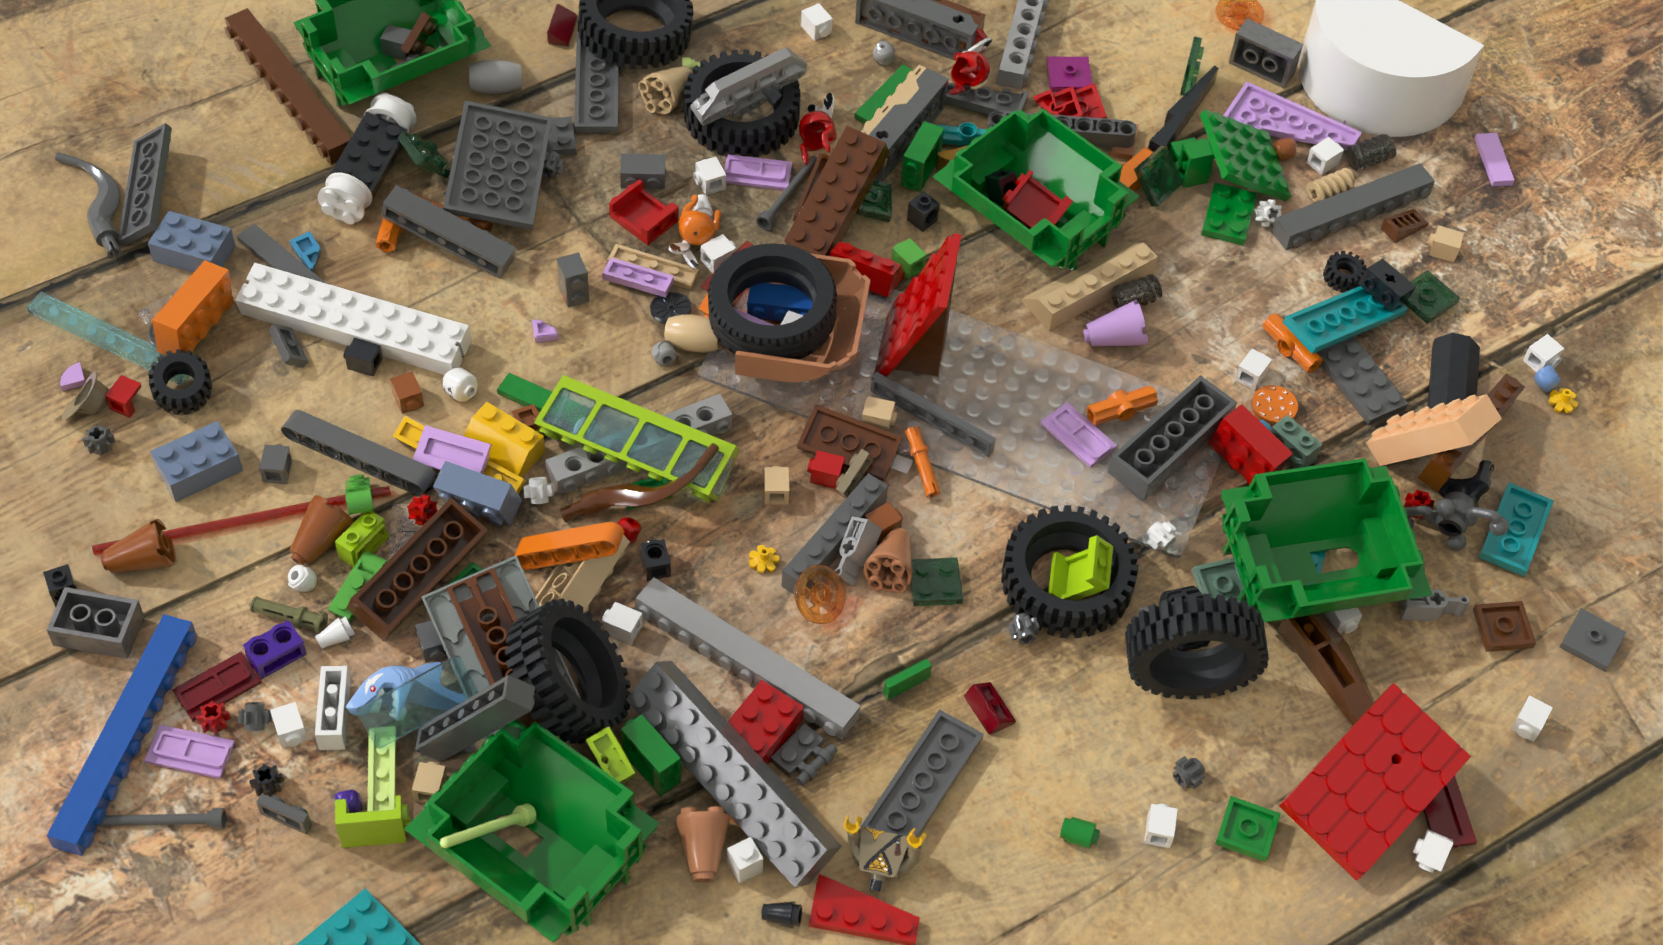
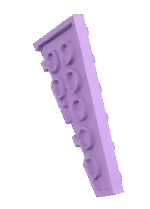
M1247 81L1223 115L1228 118H1234L1241 123L1249 124L1257 129L1265 130L1273 137L1293 138L1295 141L1315 145L1330 137L1347 151L1354 149L1362 132Z

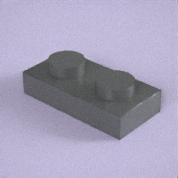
M273 324L268 331L283 362L290 366L303 368L308 360L292 328Z
M261 794L256 802L261 815L304 834H307L312 827L308 812L300 806H289L281 798L274 795L269 797L265 794Z

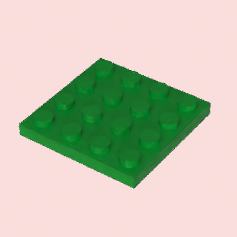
M1207 109L1200 114L1222 179L1285 202L1291 197L1289 185L1285 180L1282 172L1283 169L1279 164L1276 156L1277 153L1273 148L1270 140L1271 137L1267 131L1257 129L1249 124L1241 123L1234 118H1228L1218 112H1212Z

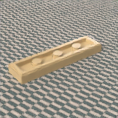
M615 244L607 259V263L610 258L673 275V285L691 291L700 275V269H694L691 266L619 244Z

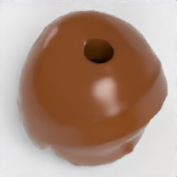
M1282 138L1275 142L1273 148L1277 153L1278 161L1294 158L1296 154V141L1293 138Z

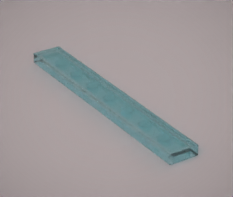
M40 292L26 307L29 313L145 369L152 370V363H158L157 357L160 355L166 356L157 352V346L44 292ZM176 375L170 381L181 385L189 375Z

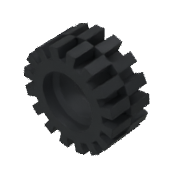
M1341 251V254L1335 252L1334 256L1331 254L1323 272V276H1325L1324 281L1328 282L1327 285L1329 287L1333 285V290L1335 291L1338 288L1341 289V293H1344L1346 289L1349 291L1359 287L1358 283L1367 268L1366 264L1364 265L1365 261L1363 259L1359 260V255L1356 254L1354 257L1352 256L1353 252L1350 251L1348 254L1345 251ZM1337 269H1345L1351 272L1352 274L1346 275L1339 272Z

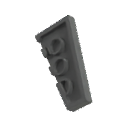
M948 83L945 104L977 111L986 115L993 111L1013 112L1016 110L1018 112L1019 110L1023 111L1029 91H1022L1021 94L1011 93V89H1002V92L990 91V87L983 86L971 89V87L964 84V92L950 95L948 92L956 87L954 83Z

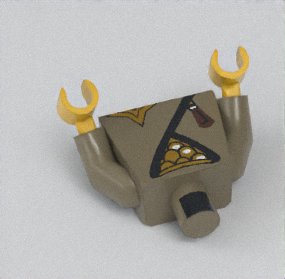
M846 816L843 826L847 831L849 848L854 862L859 866L860 871L871 873L868 889L884 892L887 877L899 879L900 876L906 875L918 863L922 848L921 844L927 837L925 832H923L919 839L914 834L915 828L911 830L908 836L867 827H861L860 830L861 817L857 816L856 824H852L849 821V816Z

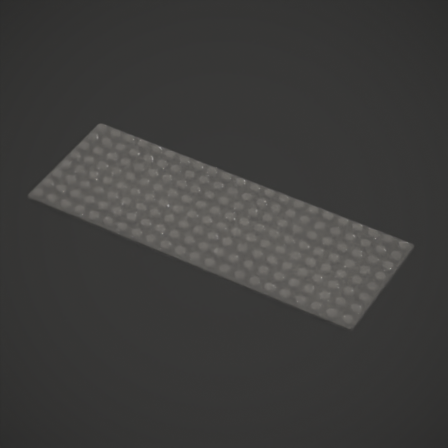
M749 288L745 290L735 307L736 309L747 310ZM869 290L857 356L849 365L835 373L804 382H783L735 375V354L727 352L723 346L721 350L708 353L698 370V377L809 419L815 404L862 421V413L867 396L883 399L870 391L871 379L875 371L887 313L898 295L904 292L894 290L889 297ZM950 310L946 342L939 376L935 377L893 369L887 376V378L996 438L994 452L990 457H987L895 405L894 411L898 412L895 426L891 425L889 432L903 437V442L898 451L899 454L914 459L910 455L911 448L905 431L911 427H914L915 430V427L919 426L924 444L929 449L928 456L931 465L1048 510L1051 509V506H1058L1060 512L1063 511L1064 505H1071V511L1077 512L1078 506L1085 507L1084 513L1090 515L1091 509L1098 512V519L1101 520L1104 515L1110 518L1109 526L1116 522L1120 526L1119 534L1126 532L1129 536L1128 540L1151 549L1153 548L1147 543L1150 539L1147 535L1148 529L1157 521L1161 523L1169 521L1177 529L1174 532L1177 540L1168 550L1164 551L1161 548V550L1156 549V551L1175 558L1182 556L1222 456L1215 452L1207 442L1145 500H1142L1107 473L1111 456L1180 394L1179 392ZM1146 386H1153L1157 392L1158 403L1156 406L1138 411L1126 421H1120L1116 418L1095 425L1117 445V448L1091 468L1040 424L1041 420L1066 402L1070 403L1088 419L1086 412L1088 405L1106 400L1118 390H1125L1128 393Z

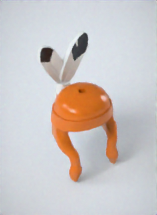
M696 194L692 195V201L684 206L678 221L679 233L683 238L682 243H674L669 247L670 252L683 254L686 262L694 269L698 267V262L691 252L690 246H701L714 238L720 227L721 210H716L713 221L707 214L692 210L698 203L699 198Z

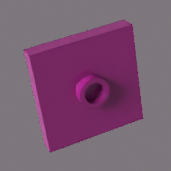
M1047 56L1049 88L1052 92H1059L1072 86L1074 90L1092 84L1089 57Z

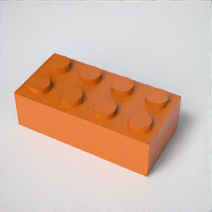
M204 260L152 319L158 353L167 356L166 352L171 350L172 353H177L176 349H182V353H186L187 350L193 352L195 346L201 339L206 337L211 327L219 322L222 314L231 308L234 298L232 297L228 269Z

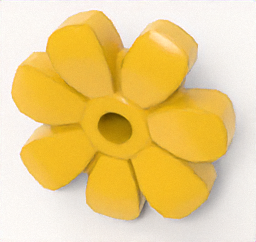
M1560 388L1559 391L1552 390L1549 395L1548 402L1551 406H1555L1554 411L1557 413H1561L1562 410L1565 413H1572L1578 406V402L1575 401L1576 394L1570 389Z
M759 545L757 552L751 551L749 553V566L751 569L757 568L758 573H764L765 569L772 573L776 570L775 564L780 562V558L778 555H775L776 550L774 548H766L764 545Z

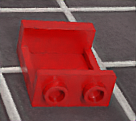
M1029 170L1026 175L1022 173L1014 183L1017 185L1014 191L1009 189L1002 198L1005 203L1001 209L1028 229H1031L1043 218L1056 225L1073 200L1067 196L1063 200L1032 177L1034 173L1032 170Z
M639 179L634 184H630L621 194L611 199L609 202V216L643 243L649 245L679 221V207L673 202L667 206L662 204L644 190L643 181Z

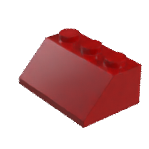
M839 241L830 253L832 257L851 259L856 264V269L862 276L866 275L870 279L869 290L886 297L891 295L905 277V271L901 264L889 258L874 255L870 251L853 247L849 243Z

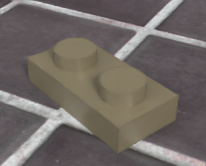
M861 449L858 454H854L851 458L849 469L846 474L843 473L838 478L836 483V490L839 495L847 498L856 488L873 461L870 453Z

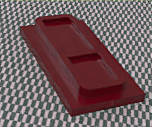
M239 652L175 687L172 691L181 703V707L184 708L193 722L196 720V716L202 715L200 706L204 707L210 701L218 705L221 703L225 704L262 682L244 654Z
M1454 776L1423 810L1429 830L1453 840L1452 847L1476 845L1477 840L1456 777Z

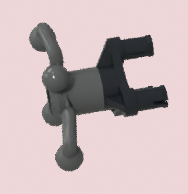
M1482 460L1479 463L1476 475L1467 479L1450 478L1438 492L1444 499H1440L1437 502L1436 510H1432L1428 506L1405 507L1410 528L1413 529L1414 520L1411 516L1424 515L1429 524L1437 526L1440 532L1449 536L1447 538V545L1454 551H1460L1466 546V538L1463 534L1467 527L1474 526L1477 523V517L1491 519L1489 530L1494 535H1504L1509 529L1507 520L1501 517L1495 510L1479 508L1478 505L1480 497L1489 491L1491 485L1490 478L1495 465H1491V461Z

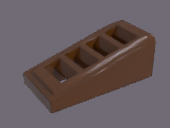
M1415 209L1384 219L1381 230L1394 243H1397L1427 227L1429 223Z

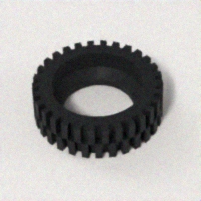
M579 0L577 27L579 38L583 40L585 47L589 46V52L592 54L597 52V58L602 60L604 57H607V63L610 64L617 61L619 67L624 68V64H630V69H636V65H641V69H647L648 64H651L653 68L659 67V62L667 65L669 64V59L672 61L677 60L678 55L682 56L684 49L687 50L689 46L694 13L693 3L690 0ZM638 10L655 16L662 22L664 27L652 31H630L619 28L609 23L606 19L619 11Z
M743 49V54H738V50H731V55H727L726 51L720 52V58H717L715 54L709 56V62L704 59L700 62V67L696 65L693 68V74L689 73L685 82L684 119L688 131H691V136L694 139L698 138V143L701 146L707 143V150L712 152L717 148V154L722 156L725 151L731 155L738 153L741 156H747L748 153H752L753 157H759L760 151L764 155L770 154L771 147L775 151L780 149V143L783 145L787 144L788 138H792L795 130L798 128L801 99L799 81L796 80L778 90H773L771 85L762 90L774 110L773 113L762 119L738 122L720 118L703 126L691 110L690 105L700 98L702 94L706 93L705 89L713 82L763 58L761 57V52L755 51L754 55H749V50Z
M1064 505L1063 511L1060 512L1058 506H1051L1049 514H1047L1045 508L1038 510L1037 518L1033 513L1027 516L1026 523L1022 520L1018 524L1017 530H1013L1008 540L1001 575V583H1004L1003 593L1004 595L1008 594L1007 602L1009 606L1015 604L1014 612L1016 615L1024 612L1028 613L1030 618L1037 617L1040 626L1039 630L1041 631L1043 626L1047 627L1048 635L1054 636V632L1057 630L1061 631L1060 638H1068L1069 632H1074V638H1081L1083 631H1086L1089 637L1095 635L1096 628L1101 633L1107 630L1108 623L1111 626L1117 623L1118 617L1121 618L1124 615L1126 608L1130 604L1139 566L1136 565L1138 561L1137 553L1133 554L1135 547L1132 542L1127 543L1129 536L1126 532L1119 534L1120 526L1116 522L1109 526L1110 518L1104 515L1101 520L1098 519V512L1091 509L1090 515L1085 514V507L1078 506L1077 512L1071 511V505ZM1096 535L1113 546L1109 589L1102 591L1097 597L1081 601L1060 599L1042 590L1032 579L1031 574L1034 564L1040 557L1051 551L1066 549L1081 552L1087 550L1089 538Z
M1191 594L1189 599L1184 600L1181 596L1174 597V602L1171 603L1166 599L1160 601L1161 606L1159 607L1155 604L1149 606V612L1145 610L1138 613L1139 617L1134 616L1131 619V624L1127 625V631H1125L1130 678L1134 680L1137 686H1141L1142 690L1148 691L1151 689V694L1154 695L1162 692L1165 698L1175 695L1176 699H1183L1184 696H1189L1191 700L1197 699L1198 695H1204L1205 699L1211 698L1213 693H1216L1218 696L1225 695V690H1229L1232 693L1238 690V685L1244 688L1249 685L1248 680L1252 682L1257 680V675H1262L1264 668L1268 666V648L1261 613L1259 611L1256 612V608L1253 605L1248 607V602L1242 600L1238 603L1237 598L1234 597L1225 600V595L1218 594L1216 598H1211V594H1203L1202 598H1196V594ZM1193 641L1223 642L1216 647L1201 651L1187 652L1169 649L1170 647Z
M560 598L548 601L512 624L513 627L508 631L510 636L506 638L505 642L509 646L505 649V655L511 659L506 661L507 668L513 669L514 672L510 676L535 687V703L530 714L533 719L540 718V726L545 729L550 728V732L555 736L559 735V739L563 742L569 740V744L574 745L578 743L579 745L587 742L586 739L605 728L610 727L612 729L624 721L623 719L628 715L627 710L631 706L626 701L631 692L626 689L630 688L631 685L630 680L624 677L628 675L627 668L621 666V663L624 661L622 655L616 654L615 650L618 647L615 642L611 644L608 640L611 636L608 631L603 632L600 629L602 626L598 619L593 621V614L589 611L583 613L581 605L574 606L573 601L568 600L565 602V599ZM552 647L561 652L573 667L580 683L582 699L573 692L561 675Z

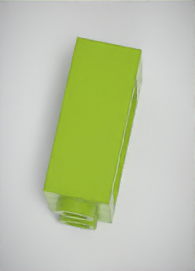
M610 727L586 739L602 770L618 782L625 784L638 776Z

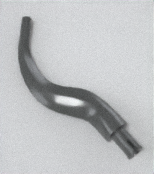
M58 152L55 156L56 161L84 169L97 182L99 191L88 209V224L97 244L105 248L107 256L113 259L114 255L112 252L114 251L116 257H119L122 254V250L116 242L118 234L112 222L120 201V189L116 181L100 167L80 158Z

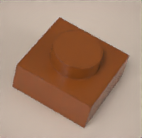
M535 404L512 411L513 418L533 430L541 428L534 424L539 415Z

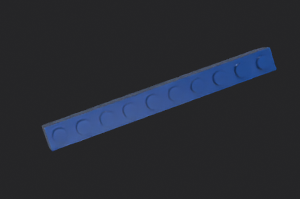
M166 614L162 616L46 835L53 848L83 856L86 848L92 845L94 832L98 827L97 824H102L110 801L115 800L122 778L127 777L133 757L137 756L140 752L141 742L145 734H148L152 728L155 714L162 709L167 691L173 688L178 670L183 668L190 647L192 648L196 643L197 633L191 621Z

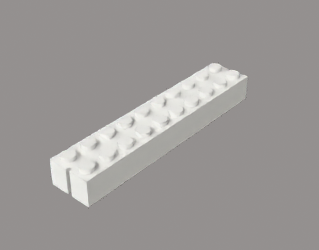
M258 263L253 264L246 278L247 284H243L235 299L241 315L289 327L292 330L346 346H350L354 338L380 345L383 357L443 375L449 370L460 367L463 361L462 356L465 357L472 341L469 325Z

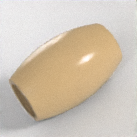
M692 314L669 317L666 322L664 331L665 341L671 342L678 349L706 353L721 350L723 347L714 335L708 317Z

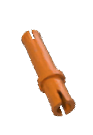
M916 426L915 430L914 427H911L905 431L911 448L910 455L914 457L926 497H935L941 491L928 456V446L924 444L920 427Z

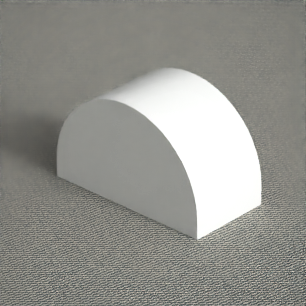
M1316 0L1304 38V45L1298 62V72L1302 86L1309 98L1332 119L1342 124L1346 120L1345 125L1372 135L1386 137L1413 136L1439 127L1459 109L1484 45L1399 0Z

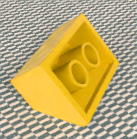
M488 402L471 418L464 437L491 444L489 461L520 477H523L545 453L544 436Z

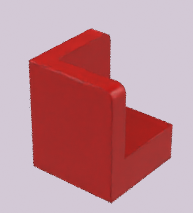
M121 375L105 395L109 409L130 418L135 412L132 399L141 389V383Z

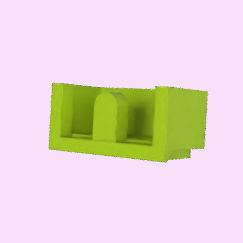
M373 511L364 512L335 541L338 558L355 567L365 551L374 554L390 537L386 531L384 518Z

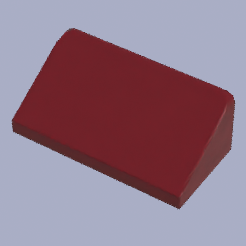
M556 4L547 31L548 43L569 46L578 15L564 6Z
M991 682L973 684L965 693L964 698L989 735L1016 723L1015 718Z

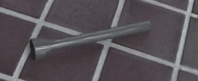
M816 156L809 158V165L805 164L772 207L760 213L756 222L761 229L771 230L776 223L777 213L813 169L817 160Z
M212 808V811L200 814L106 815L102 824H97V826L206 824L207 827L212 829H225L227 815L225 808Z

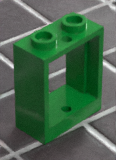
M926 121L923 122L903 156L901 186L919 193L922 191L936 166L937 153L942 150L944 128Z
M643 715L636 719L628 720L621 728L622 748L631 764L661 797L681 783V758Z

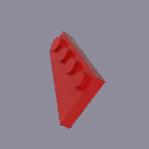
M818 875L809 927L898 944L915 945L920 917L824 875Z

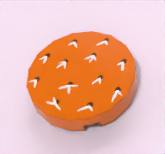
M1263 386L1256 391L1251 401L1253 415L1258 420H1264L1270 426L1275 425L1286 415H1289L1294 420L1298 411L1296 397L1289 390L1281 386Z

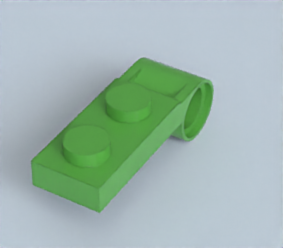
M363 474L350 476L349 480L345 481L348 514L374 511L370 477H364Z
M365 551L331 602L328 611L340 618L346 617L351 623L355 616L346 609L350 599L388 560Z

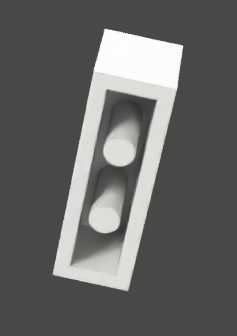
M321 666L315 738L319 750H345L348 724V709L346 705L350 699L351 687L347 666Z

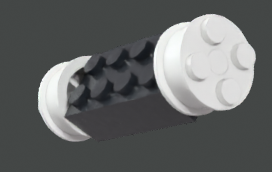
M382 93L373 98L371 108L365 112L332 172L327 177L326 187L322 188L318 193V202L323 213L331 215L347 224H354L362 220L365 214L364 209L369 208L401 151L404 141L407 140L409 130L416 124V114L410 103L388 93Z

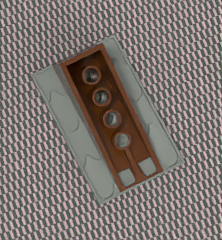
M513 556L421 596L466 699H469L507 675L514 673L513 669L507 668L506 661L511 659L505 655V649L509 647L505 643L506 638L510 636L508 631L513 627L512 624L539 607L517 556ZM552 647L561 675L573 692L580 697L561 653ZM532 711L517 718V720L528 728L534 722L540 724V718L534 720L530 715ZM500 729L484 737V740L486 741V739L492 734L495 735Z

